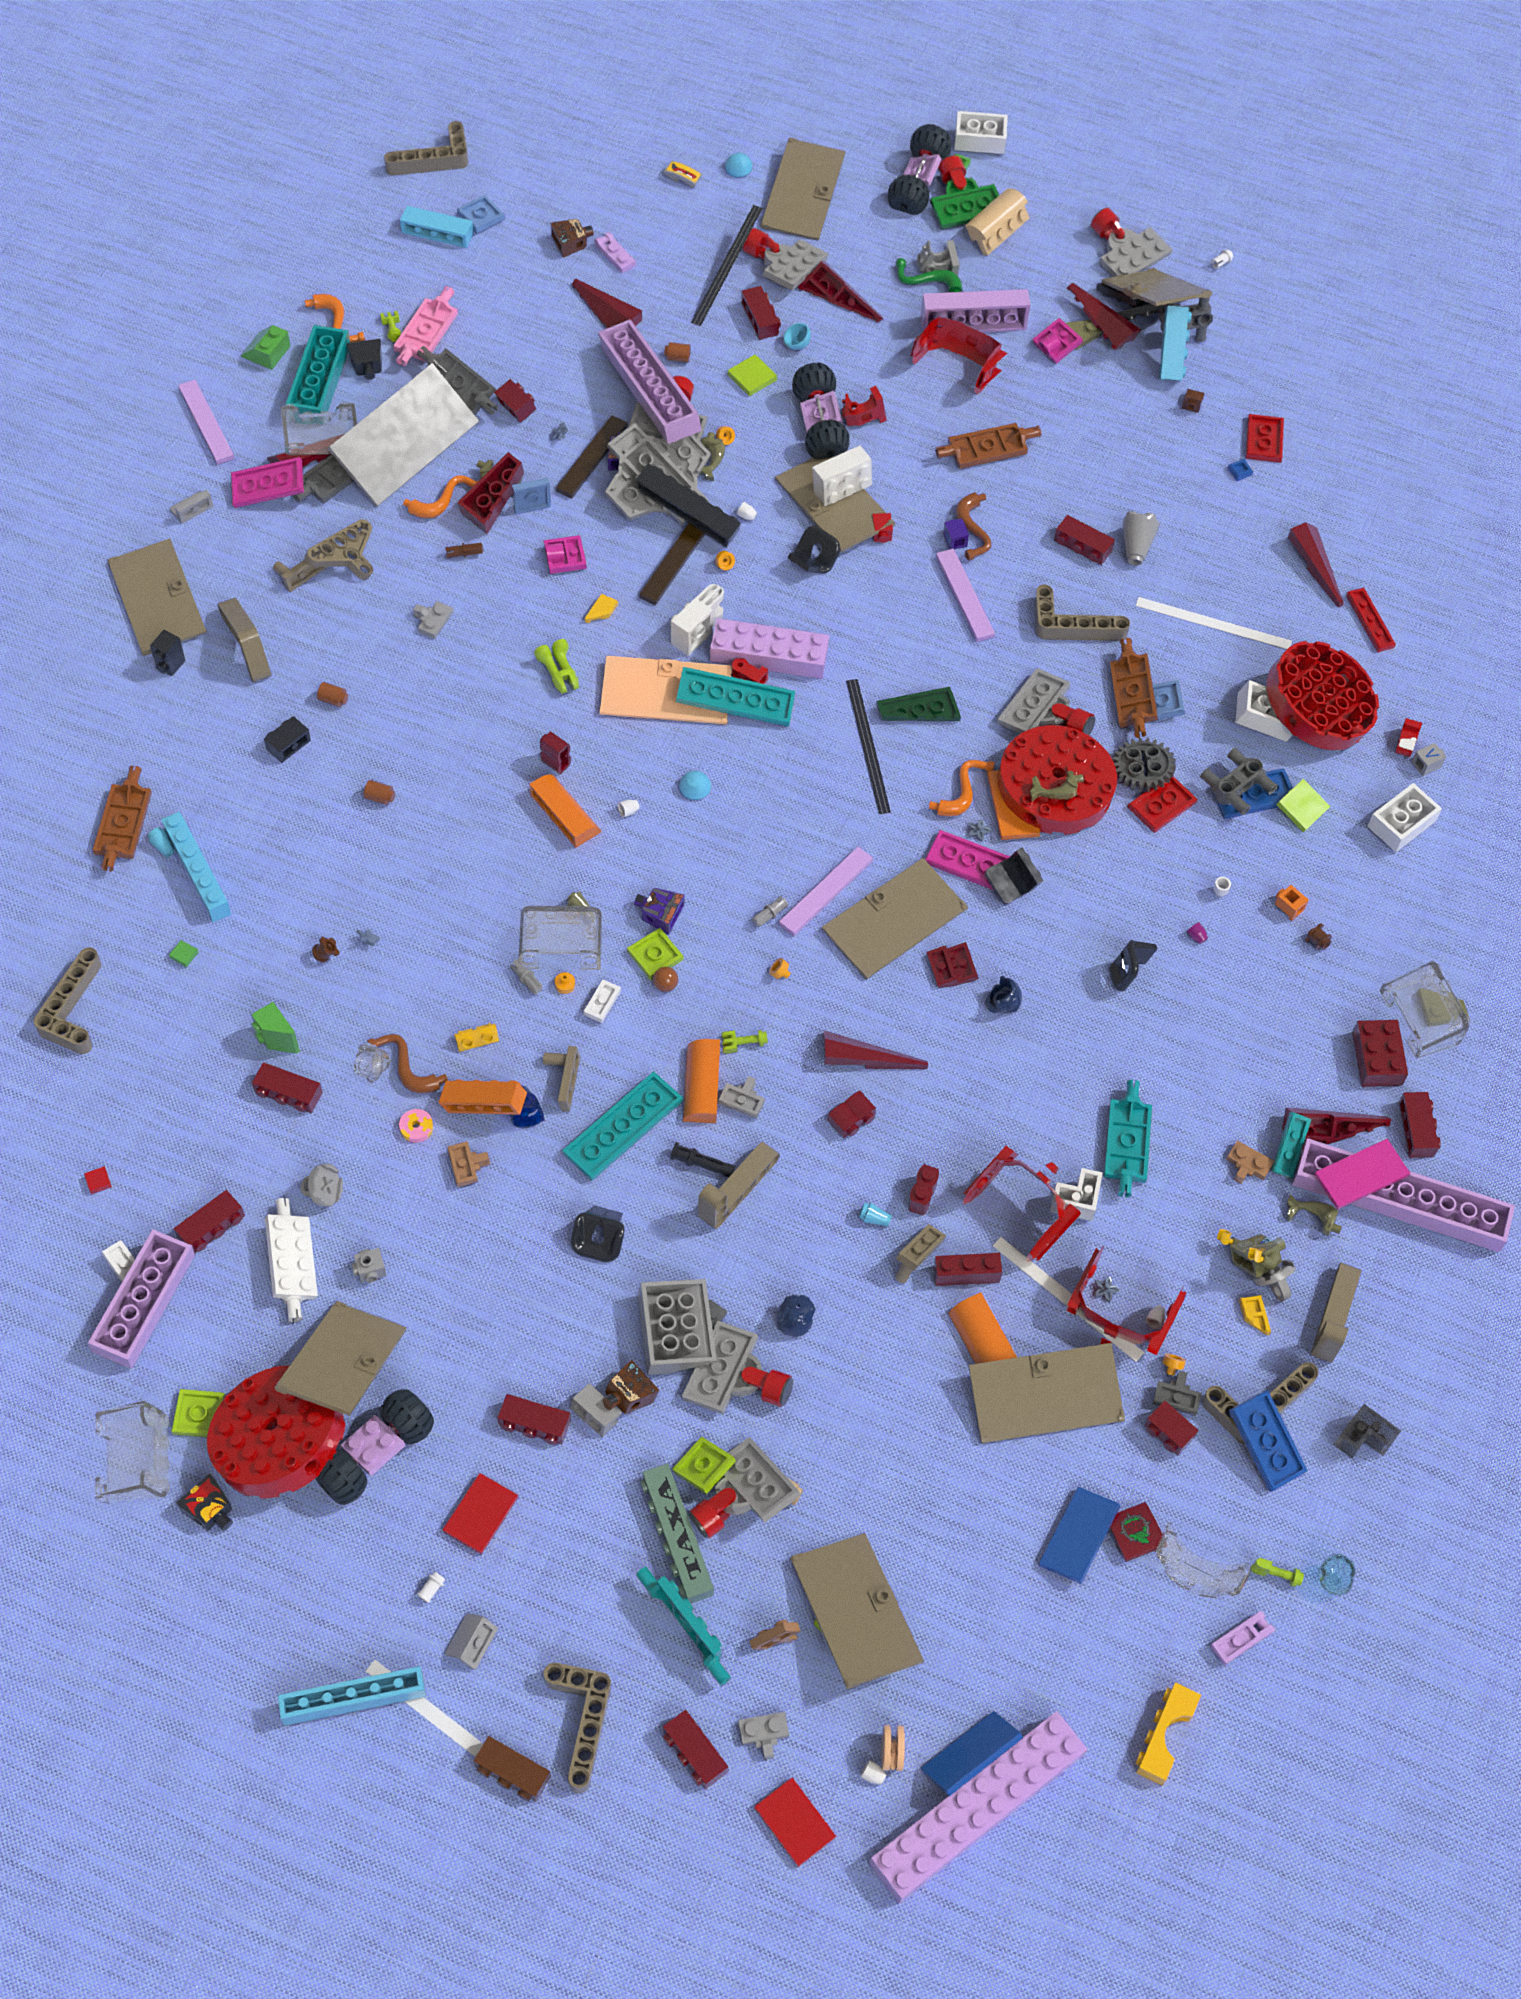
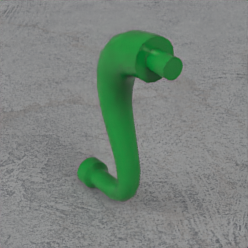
M903 258L896 260L897 275L904 284L915 285L936 281L945 283L948 286L949 293L963 292L960 278L952 271L933 270L917 276L907 277L904 275L906 260Z

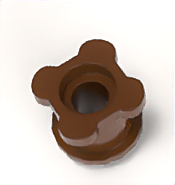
M1322 923L1312 928L1307 933L1308 935L1305 939L1306 942L1312 941L1316 945L1315 948L1317 950H1324L1332 943V936L1322 929L1324 927Z
M321 937L319 939L320 944H315L312 947L313 957L322 963L327 962L331 955L336 957L340 953L333 938L326 939Z

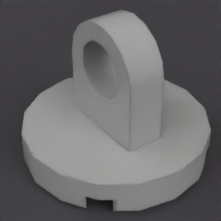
M319 1164L315 1166L310 1175L306 1176L301 1183L300 1190L302 1194L312 1198L318 1206H333L335 1202L339 1201L343 1191L342 1178H339L338 1169L332 1164Z
M1282 1260L1281 1264L1276 1266L1275 1269L1268 1271L1258 1278L1254 1276L1252 1278L1257 1286L1270 1284L1274 1295L1282 1302L1291 1297V1291L1285 1278L1293 1274L1296 1268L1293 1261Z

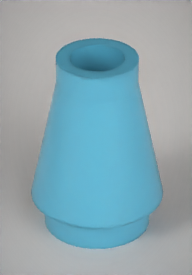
M158 827L148 834L149 843L166 858L175 853L165 830Z
M864 1202L859 1214V1219H862L865 1223L888 1227L892 1217L891 1214L886 1213L871 1202L869 1204Z

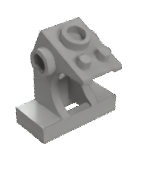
M930 240L922 246V251L917 255V263L921 272L926 273L942 269L952 271L957 276L959 275L960 264L953 240L947 241L946 250L940 253H933L931 251Z

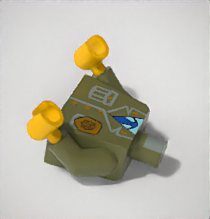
M1219 1229L1217 1239L1222 1244L1230 1247L1233 1264L1252 1276L1258 1278L1281 1264L1280 1251L1286 1248L1282 1238L1279 1237L1272 1241L1264 1235H1256L1241 1241L1231 1237L1232 1233L1230 1231Z

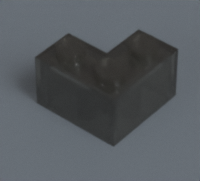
M1363 1404L1338 1437L1334 1446L1350 1458H1353L1361 1446L1366 1443L1384 1456L1401 1430L1366 1404Z

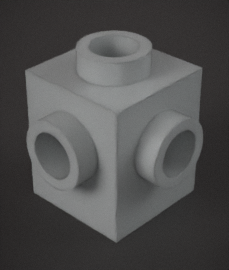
M380 1248L362 1250L354 1255L356 1263L352 1264L354 1275H359L361 1283L374 1282L380 1277L387 1276Z

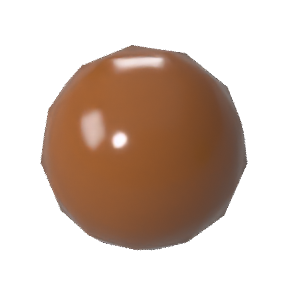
M660 967L653 976V983L662 992L672 991L678 984V974L671 967Z

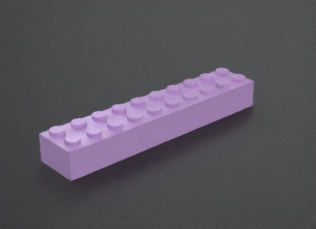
M631 320L598 332L603 352L668 444L702 431L698 412Z
M1307 1138L1301 1151L1292 1185L1327 1196L1314 1176L1315 1172L1355 1153ZM1410 1172L1408 1177L1351 1203L1352 1205L1499 1253L1507 1242L1515 1209L1513 1204L1414 1172Z
M1056 1711L1012 1748L874 1855L869 1864L900 1904L1080 1760L1088 1749L1058 1711Z

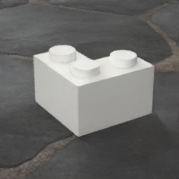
M1081 1168L1077 1186L1056 1183L1055 1191L1065 1201L1066 1207L1072 1204L1081 1212L1078 1217L1080 1219L1089 1221L1093 1219L1102 1172ZM1053 1194L1050 1212L1058 1213L1056 1196Z

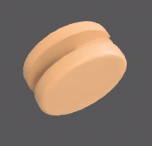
M884 1725L881 1750L882 1770L896 1769V1771H902L905 1753L904 1727L897 1725L895 1739H891L890 1725Z

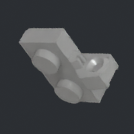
M436 601L432 608H425L416 604L413 609L414 617L419 618V621L422 622L418 627L419 633L435 639L453 614L454 609Z
M748 1076L744 1086L739 1085L736 1087L726 1083L718 1104L757 1119L765 1103V1098L756 1095L757 1091L753 1090L756 1085V1079Z
M785 1712L738 1720L742 1746L756 1744V1748L762 1747L764 1760L774 1758L772 1745L777 1744V1739L789 1738Z

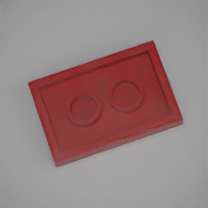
M1248 414L1245 459L1282 462L1284 418Z
M1173 776V778H1170L1169 783L1164 782V787L1157 785L1156 791L1151 787L1149 792H1144L1130 802L1127 808L1155 833L1195 805L1198 799Z
M479 1473L443 1528V1533L482 1555L519 1498L518 1494Z
M793 1777L754 1806L756 1812L798 1868L837 1837Z

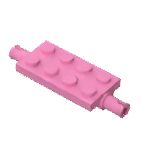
M445 286L441 294L433 300L425 298L394 344V351L400 353L396 359L399 365L406 366L411 357L425 361L417 355L418 350L423 352L420 349L422 346H425L431 352L434 351L458 315V310L448 304V301L454 295V290L451 287L448 289V286Z

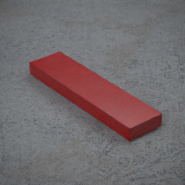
M1365 588L1348 591L1346 597L1377 653L1395 648L1396 643Z

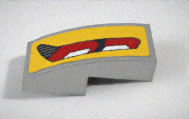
M671 160L663 172L676 183L680 179L693 189L703 175L698 170Z

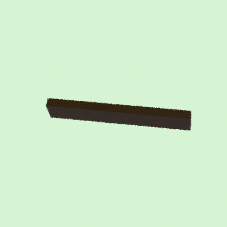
M611 415L558 484L556 492L572 499L609 451L607 446L611 437L618 436L620 430H625L627 422Z
M691 524L686 526L641 591L640 599L657 605L705 533Z

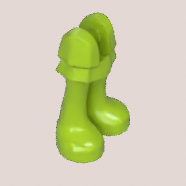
M565 639L555 641L552 644L551 650L548 645H541L534 651L535 658L546 666L551 674L554 686L561 694L567 693L564 680L568 679L573 690L579 688L576 672L571 668L566 657L569 645ZM552 654L559 663L562 669L561 671H558L553 661Z

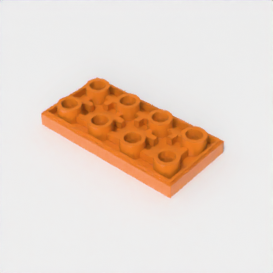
M999 770L988 771L987 777L1000 839L1039 837L1040 829L1018 818L1002 799L998 787Z

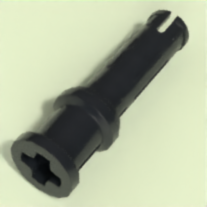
M678 1142L675 1143L670 1156V1160L676 1159L687 1163V1166H699L726 1177H730L735 1169V1165L698 1153V1150L695 1148L683 1147Z

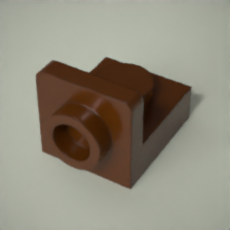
M1187 389L1181 409L1199 413L1205 393Z

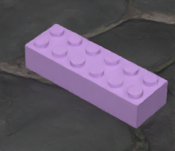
M1028 289L923 294L920 316L922 333L938 317L956 320L980 332L1026 330L1030 311Z
M717 618L710 648V662L732 665L733 660L744 658L748 661V664L758 669L764 666L768 671L823 679L829 635Z
M152 1229L88 1342L92 1353L130 1369L133 1368L195 1257L192 1245Z

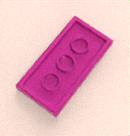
M297 457L231 472L232 505L238 508L304 493L302 459Z
M939 830L925 860L932 867L994 890L984 872L988 868L1008 859L1010 856Z
M1385 1139L1316 1171L1314 1176L1338 1210L1408 1177L1410 1171L1389 1140Z

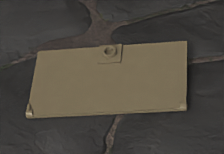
M791 137L788 138L760 227L819 241L846 151L799 141Z
M1155 268L1101 279V283L1124 292L1131 299H1141L1155 306L1212 296V291Z
M833 457L823 459L812 458L775 476V480L801 507L810 520L839 541L840 552L879 533V530H874L872 514L886 512L865 489L827 506H824L814 494L812 467ZM890 519L888 523L881 529L891 524L894 527L896 523L892 519Z
M170 538L107 560L143 656L152 654L150 644L163 630L180 637L181 642L207 633Z
M922 858L822 926V930L857 968L864 979L867 980L958 915L965 912L968 906L955 894L927 861Z
M336 1301L276 1384L275 1390L350 1416L383 1368L384 1363L406 1332L407 1327Z
M1112 1343L968 1365L981 1444L1125 1421Z
M865 1533L790 1557V1561L800 1580L846 1689H851L868 1681L924 1663V1659L899 1608L895 1595L887 1582Z

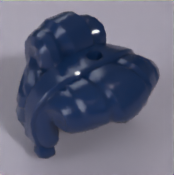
M1001 976L1000 984L994 985L986 997L985 1004L987 1009L992 1013L1016 1012L1022 1004V992L1014 980Z
M805 1295L786 1296L777 1311V1326L779 1330L785 1335L794 1337L805 1335L813 1324V1315L816 1311L814 1303Z

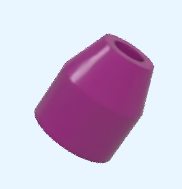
M1200 922L1187 930L1189 936L1199 944L1204 943L1208 939L1206 930Z

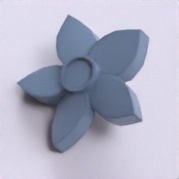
M564 422L558 428L552 430L555 434L550 438L551 441L556 438L559 440L565 438V434L569 429Z
M979 820L977 825L968 822V826L972 829L968 837L977 835V838L983 841L985 834L990 833L991 830L987 826H983V820Z
M358 929L356 931L361 936L359 941H363L364 945L374 946L380 940V937L372 934L370 929H367L365 933Z
M1111 1277L1107 1278L1105 1282L1095 1280L1096 1286L1100 1288L1096 1291L1095 1297L1104 1295L1105 1300L1111 1302L1113 1294L1119 1292L1120 1289L1112 1285Z

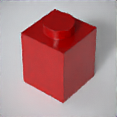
M891 513L872 514L874 530L879 531L878 534L873 536V541L880 543L892 541V524L881 529L892 519Z

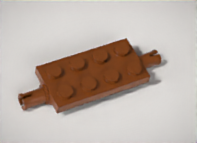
M1017 423L956 435L948 437L949 445L936 447L935 452L938 459L953 456L959 469L1017 457L1028 453L1025 441L1041 437V429L1039 425L1025 429L1023 427L1018 428Z
M1123 638L1120 640L1122 651L1118 660L1110 662L1120 728L1133 725L1134 737L1140 738L1139 732H1141L1142 737H1145L1147 734L1144 723L1158 720L1149 658L1147 653L1138 655L1133 651L1131 638H1126L1127 644H1125Z
M130 766L126 780L120 785L112 784L93 847L94 855L104 856L101 864V869L107 871L108 867H110L109 872L114 870L117 857L134 859L152 795L150 788H143L138 783L142 769L138 766H135L134 770V766Z

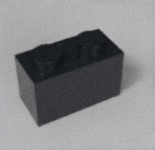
M163 630L150 644L156 669L163 674L166 673L173 676L186 661L180 637L166 630Z
M294 716L285 720L277 729L269 732L264 738L266 750L281 763L311 741L309 729Z

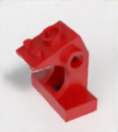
M877 386L870 388L871 394L869 399L861 404L852 402L848 394H845V399H842V404H845L842 408L843 419H846L847 426H860L875 419H878L880 423L887 421L883 398Z

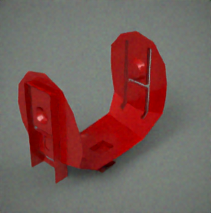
M938 317L925 328L923 333L915 338L910 356H913L912 362L915 365L928 351L944 348L974 361L983 367L975 386V393L977 395L1002 371L996 368V365L1008 353L1001 350L1002 344L993 337L956 320Z
M1005 1146L963 1192L966 1195L963 1203L967 1204L978 1197L1004 1166L1020 1165L1042 1181L1056 1196L1059 1218L1038 1240L1026 1262H1030L1033 1259L1039 1261L1080 1216L1081 1212L1072 1204L1066 1207L1065 1201L1049 1185L1051 1180L1041 1171L1036 1173L1022 1161L1014 1160L1018 1155L1008 1146ZM1053 1162L1045 1165L1054 1174L1059 1169Z
M1104 1246L1100 1251L1096 1248L1067 1304L1068 1308L1066 1311L1076 1315L1079 1308H1081L1086 1319L1103 1329L1105 1334L1115 1339L1117 1337L1133 1344L1149 1343L1147 1351L1157 1356L1187 1292H1183L1182 1287L1175 1302L1171 1303L1167 1310V1319L1161 1330L1142 1335L1115 1325L1087 1308L1082 1296L1090 1278H1093L1097 1270L1096 1265ZM1102 1338L1100 1345L1108 1344L1111 1342Z

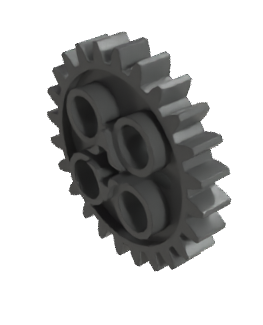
M1141 738L1138 739V742L1131 739V744L1124 742V747L1119 746L1118 751H1115L1113 757L1117 777H1119L1118 782L1124 781L1125 787L1130 784L1131 790L1138 787L1139 792L1142 791V788H1146V791L1149 792L1150 787L1155 791L1157 790V785L1164 787V782L1169 783L1170 778L1174 776L1176 769V758H1173L1174 753H1169V747L1163 748L1164 743L1157 745L1156 739L1153 742H1150L1149 738L1145 742ZM1141 752L1144 753V763L1142 761ZM1144 766H1145V769H1146V776H1147V777L1144 776Z

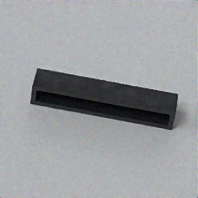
M648 463L637 477L635 489L726 548L739 532L741 523L735 517L727 515L720 507L712 505L703 496H698L689 487L681 485L674 477L667 476L657 466H652Z

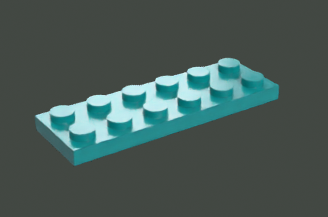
M683 667L676 703L789 727L796 691Z
M653 1071L562 1150L563 1155L593 1181L681 1104L683 1097Z

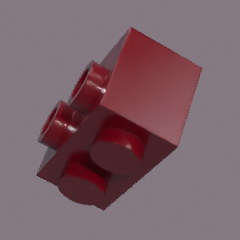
M511 379L494 392L499 403L520 423L537 410L533 403L535 402L533 396L529 392L526 394L523 387L518 382L515 384Z
M1165 1400L1147 1418L1144 1425L1152 1437H1157L1163 1442L1164 1447L1169 1452L1175 1453L1177 1456L1195 1439L1199 1431Z

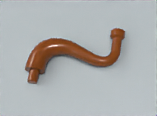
M973 492L963 497L956 506L957 519L962 518L966 529L984 543L982 547L965 550V557L968 561L986 553L992 546L989 535L972 520L969 514L972 509L980 506V502L986 500L984 493L977 495L976 492Z
M388 1034L377 1039L371 1038L367 1040L371 1052L377 1050L379 1046L390 1042L398 1045V1075L404 1087L409 1091L418 1094L440 1090L439 1085L448 1081L446 1074L438 1077L435 1074L422 1077L414 1075L410 1069L407 1043L400 1035Z

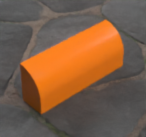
M544 775L529 784L532 798L575 848L601 833V829L554 775Z
M699 1039L687 1045L683 1122L716 1123L720 1039Z
M981 1292L961 1301L949 1311L948 1315L975 1364L1017 1358Z

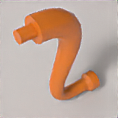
M330 294L312 295L313 299L304 300L306 307L315 306V309L324 308L331 310L334 315L333 328L341 329L345 312L342 302L337 297ZM363 332L349 336L350 343L365 341Z
M458 475L448 481L437 501L423 503L416 499L413 501L405 499L403 505L408 508V512L412 515L426 519L434 518L442 514L449 506L454 487L458 483H465L473 487L478 481L467 476Z
M965 761L959 770L961 787L959 798L952 801L941 799L940 803L930 801L929 809L938 811L937 815L950 817L965 813L973 799L968 769L975 767L984 769L987 772L993 771L995 762Z

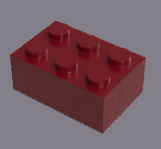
M1357 1021L1352 1031L1361 1086H1403L1408 1076V1069L1399 1021Z

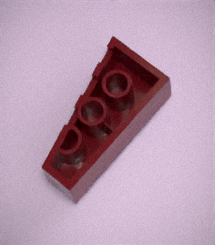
M507 452L457 502L460 512L486 534L490 531L513 493L512 485L518 484L524 474L522 463Z

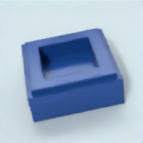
M1245 459L1228 465V470L1236 481L1253 475V470Z

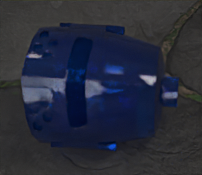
M521 1085L527 1092L520 1115L508 1114L513 1126L529 1128L540 1124L545 1118L538 1098L527 1086ZM538 1110L534 1115L528 1117L529 1114Z

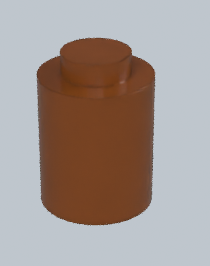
M669 342V345H665L664 356H667V360L689 363L691 344Z
M322 682L317 692V699L341 707L347 703L348 694L345 688Z
M368 780L363 796L365 799L388 805L390 802H393L395 791H393V786Z

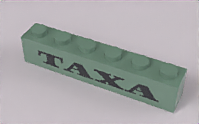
M669 1464L643 1471V1480H640V1485L643 1493H648L650 1498L647 1504L651 1515H656L657 1522H655V1527L658 1535H663L665 1542L662 1543L666 1557L670 1556L673 1562L670 1564V1569L673 1577H678L680 1585L677 1587L679 1588L681 1598H687L692 1604L714 1596L713 1584Z

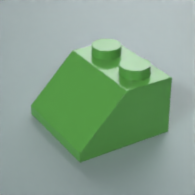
M274 325L260 331L241 354V357L272 370L291 347L288 331Z
M274 1002L251 1014L253 1019L251 1025L256 1032L254 1036L259 1044L264 1043L266 1048L270 1050L296 1054L300 1052L295 1031Z

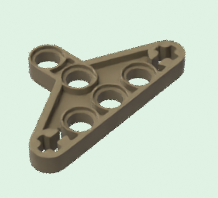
M364 519L354 522L309 548L304 555L305 562L312 567L348 566L359 579L367 580L374 569L362 553L371 534L372 525ZM347 533H351L355 539L348 537ZM334 540L340 541L343 546L337 545ZM322 547L328 548L330 553L325 552ZM347 554H352L355 559H350ZM360 567L365 568L368 573L362 572Z

